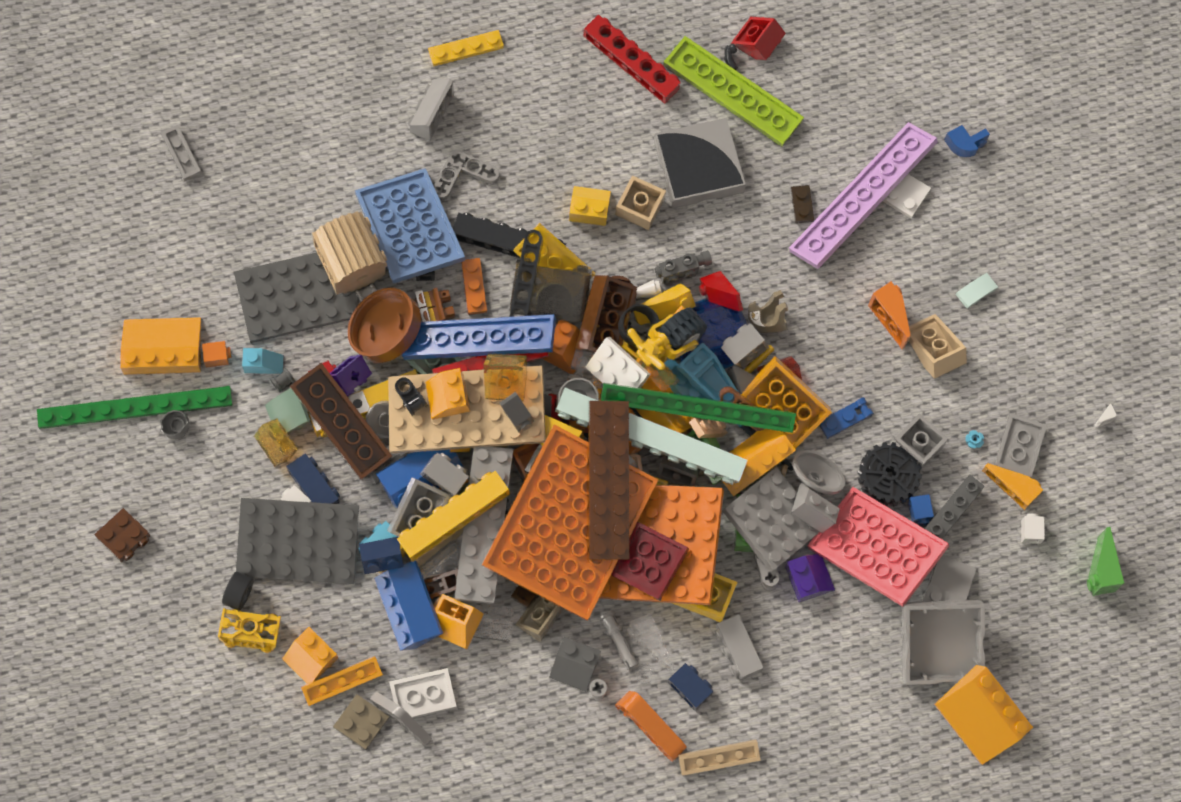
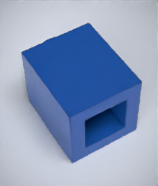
M930 495L910 497L908 506L911 521L915 524L918 523L919 526L928 525L934 517Z

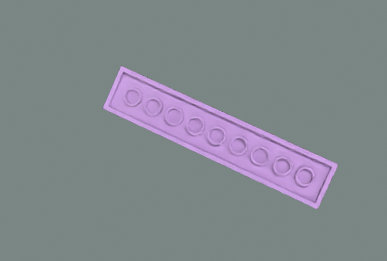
M908 122L789 247L790 253L819 269L938 143L937 138Z

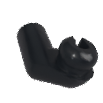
M730 44L724 48V61L734 70H737L738 67L732 54L737 52L735 44Z

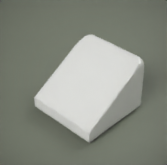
M1109 404L1095 423V427L1098 428L1109 424L1116 418L1117 415L1111 404Z

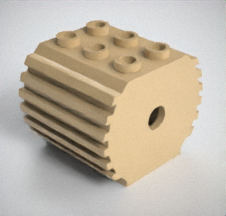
M356 211L352 214L342 215L331 222H327L324 226H320L317 231L312 233L313 245L336 295L339 293L346 294L350 291L353 292L356 289L359 290L385 275L387 258L383 250L379 251L378 238L376 234H372L368 217L364 218L362 212Z

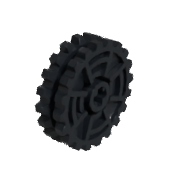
M883 442L881 447L878 445L873 446V450H868L862 458L858 469V474L860 475L858 483L862 484V492H867L868 496L878 502H882L886 507L888 504H892L894 507L899 502L902 504L906 503L908 498L910 499V497L914 496L913 494L917 491L922 479V474H920L922 467L917 465L918 460L902 446H897L896 442H892L891 445ZM889 471L892 472L891 477L887 476Z

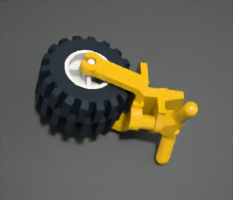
M689 307L674 315L670 314L666 319L653 325L648 332V336L651 339L648 338L645 343H643L633 328L628 330V335L638 348L636 354L646 366L653 364L659 370H664V362L667 361V357L674 360L696 348V345L699 344L698 341L707 329V324Z

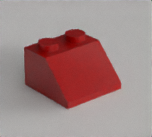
M751 16L731 44H735L736 48L756 60H767L786 33L775 18Z

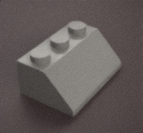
M433 79L431 85H427L424 91L425 97L423 100H419L416 107L417 112L415 116L412 115L408 122L410 133L431 141L454 96L452 79Z
M411 478L387 531L400 537L401 532L415 527L416 522L421 518H428L437 507L445 506L451 495L415 478Z

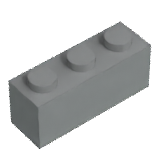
M739 614L717 623V630L714 632L718 641L722 640L725 646L723 648L725 657L731 659L733 664L731 669L734 676H738L741 681L762 672L764 667Z

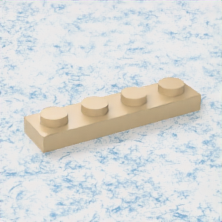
M757 740L678 755L682 776L761 761Z

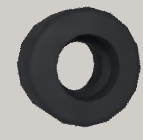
M234 572L224 591L222 604L235 610H241L250 595L254 579L240 572Z

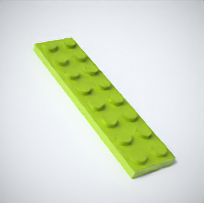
M686 36L683 37L663 62V65L781 147H783L804 119L802 115Z

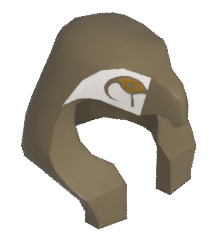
M781 290L773 292L769 301L761 308L756 305V301L749 304L748 319L758 333H778L788 330L785 320V312L788 311V305L785 302L779 304V299L785 297Z

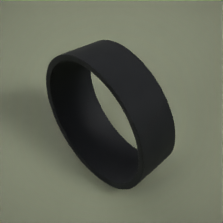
M643 304L630 306L619 319V333L622 339L632 346L636 345L624 329L625 314L631 311L640 312L649 319L651 327L660 322L655 311Z

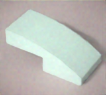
M985 273L959 290L955 295L966 308H969L978 303L983 297L994 292L998 286L988 273Z

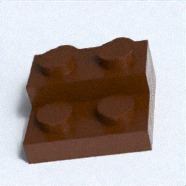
M124 508L94 534L121 563L124 560H130L135 554L134 551L139 546L141 548L149 542L150 537L149 532Z

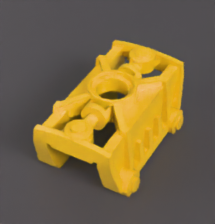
M223 608L218 639L227 648L240 646L261 649L263 653H271V650L273 651L277 645L281 616L277 617L276 614L272 613L261 615ZM228 618L237 619V620H236V622H231L230 619H228ZM253 622L255 624L254 630L251 632L245 631V623ZM263 623L272 625H270L269 627H264ZM230 626L238 630L234 634L222 633V629H228ZM268 631L270 635L275 637L274 640L263 639L258 633Z

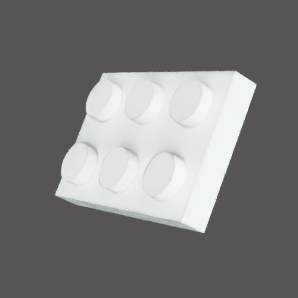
M606 337L585 366L602 383L641 388L651 375L610 337Z
M448 668L389 682L393 701L401 706L412 718L457 708Z

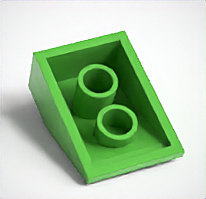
M1106 527L1097 538L1088 576L1089 579H1087L1088 590L1092 591L1093 596L1116 592L1124 584L1111 527Z

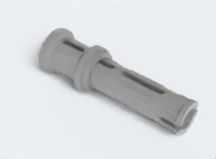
M612 610L601 615L599 620L603 622L607 630V636L611 637L627 670L638 665V662L624 637L623 627L619 625L614 615L615 611Z

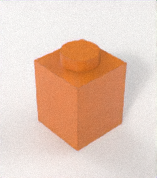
M225 341L202 344L206 368L229 365L228 359L232 358L231 348L227 347Z

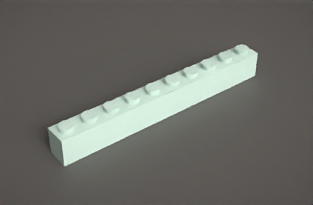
M564 388L555 412L559 413L558 416L563 419L569 420V418L577 420V424L587 427L589 425V401L598 400ZM629 413V441L632 442V446L640 449L646 447L650 449V453L657 456L661 454L666 455L668 460L679 463V461L686 463V467L692 470L699 468L704 470V474L715 478L716 475L723 478L722 481L727 484L733 485V483L740 481L747 459Z

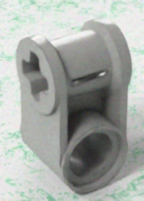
M755 555V563L758 564L756 568L759 572L762 587L767 591L775 590L779 582L778 568L770 572L760 558ZM767 577H770L773 583H770Z

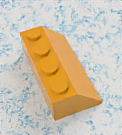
M771 429L757 431L729 452L747 459L740 481L733 483V485L723 483L734 497L793 454L796 449L782 431Z

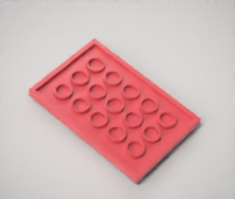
M852 487L838 505L840 510L836 523L823 533L819 532L807 545L808 549L904 607V604L907 603L948 549L949 544Z

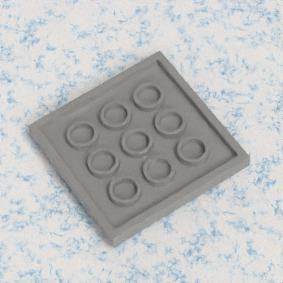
M777 467L722 510L770 572L775 570L819 533L818 530L791 513L797 492Z

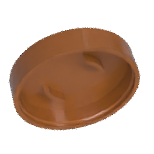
M383 288L371 293L359 303L350 318L348 340L351 347L359 355H362L364 359L373 363H384L399 357L411 346L419 332L421 325L420 309L410 296L397 288Z

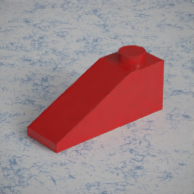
M721 271L700 278L701 285L699 290L702 297L705 296L711 303L743 311L739 292Z

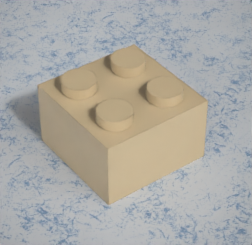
M632 175L616 206L615 215L649 230L665 200L666 190Z

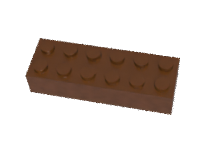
M322 363L289 386L360 480L392 457L391 453Z

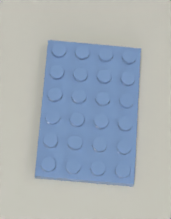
M426 168L355 190V195L363 214L370 221L371 232L376 234L378 238L379 251L383 250L385 253L387 270L393 284L465 261L464 253Z

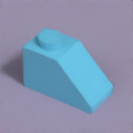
M243 348L242 367L244 373L281 374L283 372L284 355L263 348Z

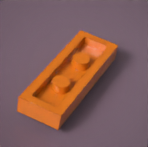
M480 258L465 259L461 264L468 315L487 313Z

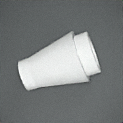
M652 280L639 286L636 291V299L653 298L662 293L659 280Z

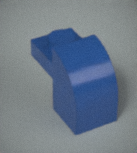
M961 125L948 132L944 141L954 154L960 157H972L976 155L978 148L983 147L987 143L990 134L985 128L970 136L964 126Z

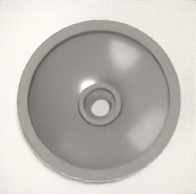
M811 450L799 451L794 456L792 461L794 471L808 488L826 495L837 494L842 491L845 486L844 475L839 467L829 458Z

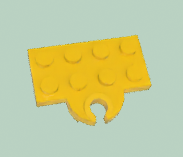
M538 223L533 230L539 231L543 237V246L537 272V278L540 279L541 283L535 285L534 292L537 293L547 283L559 282L567 286L574 297L595 276V272L541 223ZM536 234L531 235L529 238L531 244H536L539 241V236ZM524 239L514 248V252L520 257ZM529 253L525 258L526 262H534L535 254ZM530 272L523 274L524 282L531 280L532 274Z

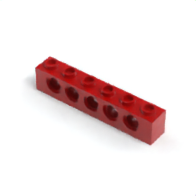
M598 14L584 28V38L664 104L680 90L681 82L676 75L666 71V68L661 63L654 61L648 52H643L635 41L629 40L620 29L614 28L607 18H602ZM608 34L609 37H603L602 35ZM621 45L623 48L618 49L615 46ZM632 56H633V57H636L637 59H636V60H631V59H629V57H632ZM643 68H649L650 71H644ZM662 79L664 82L659 83L656 80Z

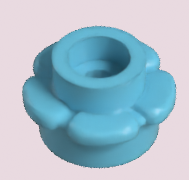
M976 430L970 431L965 437V441L970 448H980L984 444L983 434L978 433Z

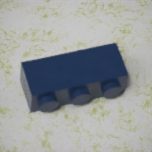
M305 453L286 466L288 473L311 502L340 504L338 491L335 487L330 488L327 483L329 479L324 472L320 473L317 470L318 464L312 456L309 458Z

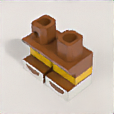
M436 287L431 291L423 292L421 290L415 292V299L420 309L422 322L446 321L455 318L453 306L442 307V303L451 301L449 290L438 291Z

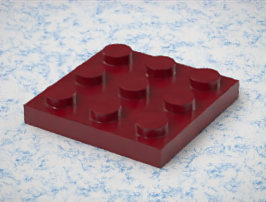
M637 522L629 537V560H618L611 576L661 601L689 548Z

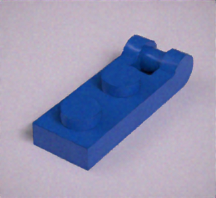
M864 397L829 415L819 425L827 439L874 414L871 408L867 407V401ZM858 408L862 411L859 415L855 411Z

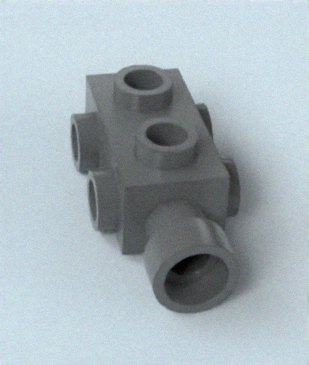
M708 250L700 252V255L696 256L695 253L686 254L683 257L673 260L668 259L665 262L659 263L658 267H655V273L657 278H661L662 284L667 282L672 284L680 278L685 277L688 279L696 276L699 266L704 265L706 267L712 265V258Z

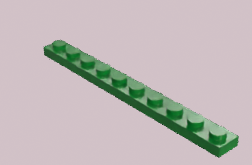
M603 382L600 400L629 401V407L790 433H793L796 417L794 412Z
M225 386L37 409L38 428L45 429L162 415L172 410L187 412L233 406L231 387Z

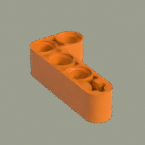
M628 691L615 704V707L618 710L621 709L624 712L623 715L630 718L670 761L673 762L687 748L684 742L637 692Z

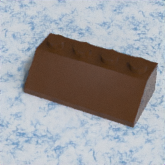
M595 275L575 349L594 355L606 337L612 338L622 347L623 339L618 329L619 319L633 305L638 287L608 275ZM631 312L625 314L624 317L625 331L627 329Z

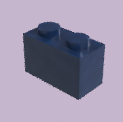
M398 537L359 544L364 574L404 567L400 544L397 540Z
M685 663L668 679L667 683L695 711L712 695L713 687L706 679L702 680L698 676L699 672L692 665L688 666Z

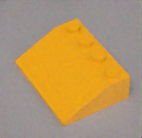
M201 317L124 320L120 363L123 374L201 372Z
M776 356L762 368L741 394L757 407L796 413L793 433L783 432L795 449L832 413L830 406Z
M976 665L934 704L982 765L1020 741L1033 728L993 674L984 666Z

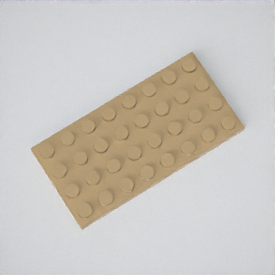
M543 366L462 371L465 378L470 412L433 420L431 419L429 406L422 407L412 416L397 393L395 383L399 378H408L429 405L425 382L439 373L388 377L389 452L391 454L544 443L546 440ZM403 385L401 391L406 392L410 385ZM514 392L518 394L534 419L531 427L525 431L521 430L518 432L499 404Z

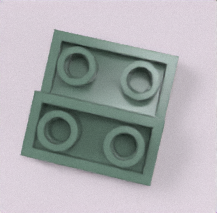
M291 389L281 393L265 405L278 439L286 438L291 432L300 430L311 421L306 408Z

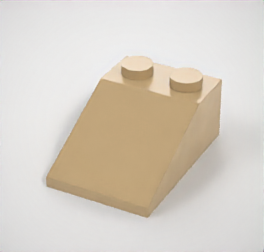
M936 314L909 326L911 336L908 341L924 368L934 379L967 363L966 347Z

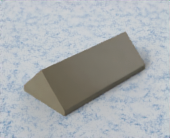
M537 595L515 625L541 642L564 608Z

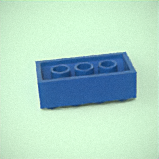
M450 450L411 452L377 472L376 475L391 503L397 509L411 478H415L432 487L434 486L419 474L436 453H444L451 459L450 463L454 466L460 465L463 467L457 454L450 452Z
M417 561L403 564L404 567L386 570L374 578L400 651L417 649L443 634Z

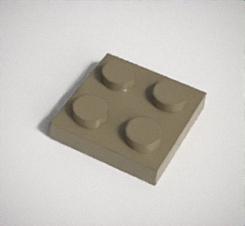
M356 694L333 728L367 750L389 719V716Z

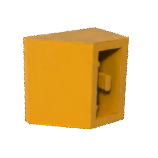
M442 594L435 608L443 634L438 637L468 649L484 613L470 605Z

